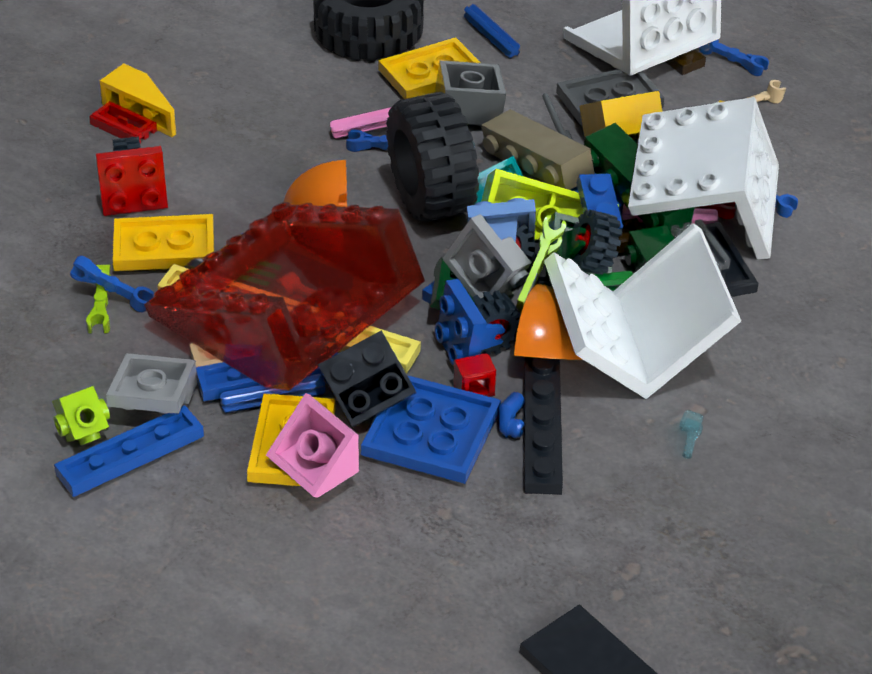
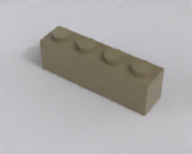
M511 109L481 125L484 136L483 145L488 153L502 160L514 156L521 170L548 184L571 190L577 186L576 182L580 174H594L590 148Z

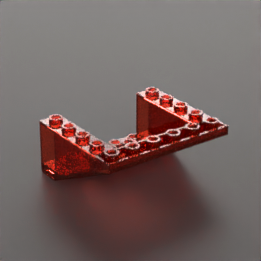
M289 202L277 204L271 209L272 212L269 215L250 223L249 229L244 233L228 239L226 246L219 251L207 254L203 258V262L197 267L182 272L179 275V280L172 285L157 290L155 297L145 303L144 306L149 317L262 386L290 391L319 367L318 364L331 358L425 282L399 209L383 208V206L366 208L359 207V205L340 207L335 206V204L315 206L312 203L290 205Z

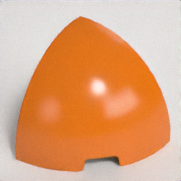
M346 160L323 163L307 170L292 183L285 195L283 218L287 228L298 239L313 247L328 251L348 252Z
M537 284L529 292L519 320L514 356L583 360L575 355L553 287Z

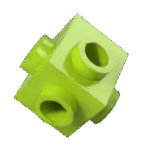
M94 386L52 401L57 414L53 417L56 430L61 437H66L67 442L78 439L80 445H84L101 438L99 431L109 427L107 419H110L109 409L104 399H98ZM80 413L83 415V421L80 419Z

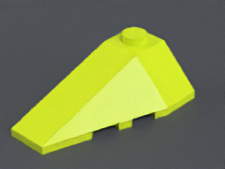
M495 169L488 174L481 202L501 203L508 202L514 198L535 200V240L540 239V235L543 232V221L547 215L558 212L578 218L581 214H584L578 192L499 169Z

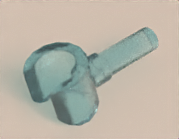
M691 410L685 411L680 422V429L688 432L683 457L687 459L692 457L695 440L702 433L704 418L703 415Z

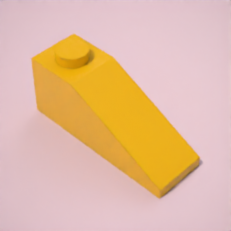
M123 63L100 80L103 106L109 101L156 122L157 131L170 137L176 135L174 109L147 73Z

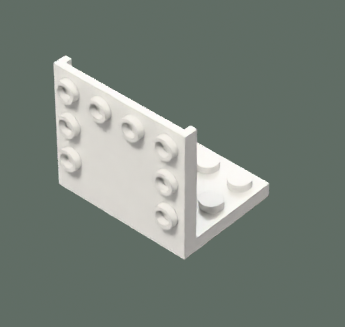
M622 0V10L575 29L567 26L563 28V35L567 41L631 76L719 39L721 34V0Z
M755 97L644 114L642 116L628 204L631 215L735 202L738 222L740 225H744L746 229L747 246L753 247L757 260L770 258L779 164Z
M694 223L614 291L604 286L594 274L588 275L580 270L579 266L569 258L565 260L553 252L544 260L575 355L645 399L650 397L741 322L702 229Z

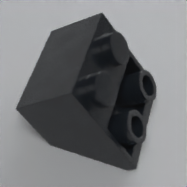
M382 330L318 364L325 382L352 428L417 393Z

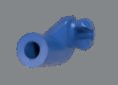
M518 392L511 393L499 405V431L507 438L511 436L518 439L524 431L522 430V427L525 426L524 422L521 419H515L516 413L525 404L523 395Z

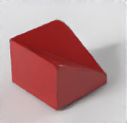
M480 354L455 359L454 388L488 397L495 396L496 368L488 354Z

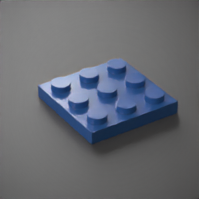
M408 376L417 393L376 416L361 444V455L465 484L496 421L501 400Z

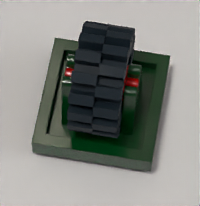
M591 209L585 210L584 214H581L578 218L558 212L551 214L552 217L548 226L553 230L559 229L562 221H566L562 243L559 250L555 252L565 260L568 258L573 260L580 270L588 275H603V273L612 272L613 257L617 258L618 252L616 248L621 245V240H618V237L622 235V229H618L621 223L617 220L616 216ZM557 240L552 242L550 245L557 243ZM546 268V278L550 279Z

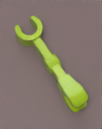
M109 264L96 265L102 270L101 272L111 276ZM97 283L96 293L94 294V307L86 317L88 333H92L94 325L103 324L104 333H109L110 321L106 311L108 291Z

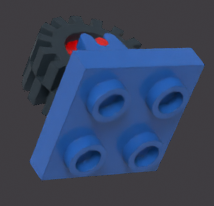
M459 279L446 280L444 294L440 297L439 321L435 324V336L437 341L442 343L447 351L452 365H454L455 359L480 354H488L490 356L491 351L495 355L500 354L501 347L504 346L507 350L511 347L509 343L511 340L516 342L521 314L507 294L494 291L493 295H491L489 291L483 292V298H479L477 294L472 297V300Z

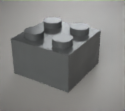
M439 60L435 93L443 92L452 96L455 99V103H458L461 107V113L466 117L468 124H476L482 127V124L503 113L506 91L499 64Z

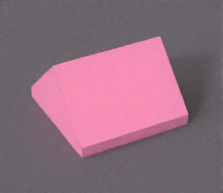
M305 393L266 456L313 497L318 498L359 472L358 434L310 394Z

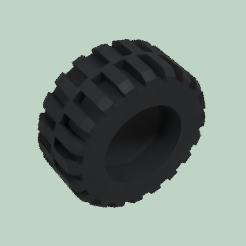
M313 0L314 31L316 37L330 52L335 51L338 56L343 58L348 56L351 60L367 59V61H376V59L398 55L406 52L407 49L410 50L423 33L424 0Z
M443 92L397 101L388 112L386 139L388 140L387 149L391 160V170L395 177V184L401 194L400 197L403 204H406L409 214H412L413 218L423 222L466 213L467 206L474 205L478 198L476 193L479 191V169L476 163V149H474L472 142L473 137L468 129L466 117L461 113V107L458 103H455V99L452 96Z

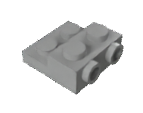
M481 214L469 220L442 258L472 297L478 294L479 298H483V292L489 291L493 295L494 291H500L501 294H507L511 300L514 297L511 289L520 286L526 281L529 275L526 270L532 263L511 236L501 240Z
M126 353L106 394L107 407L179 414L182 405L189 404L197 385L196 360Z

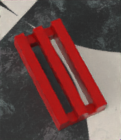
M110 101L89 116L90 125L120 139L139 137L140 144L141 138L144 140L149 138V132L152 134L157 132L156 122Z

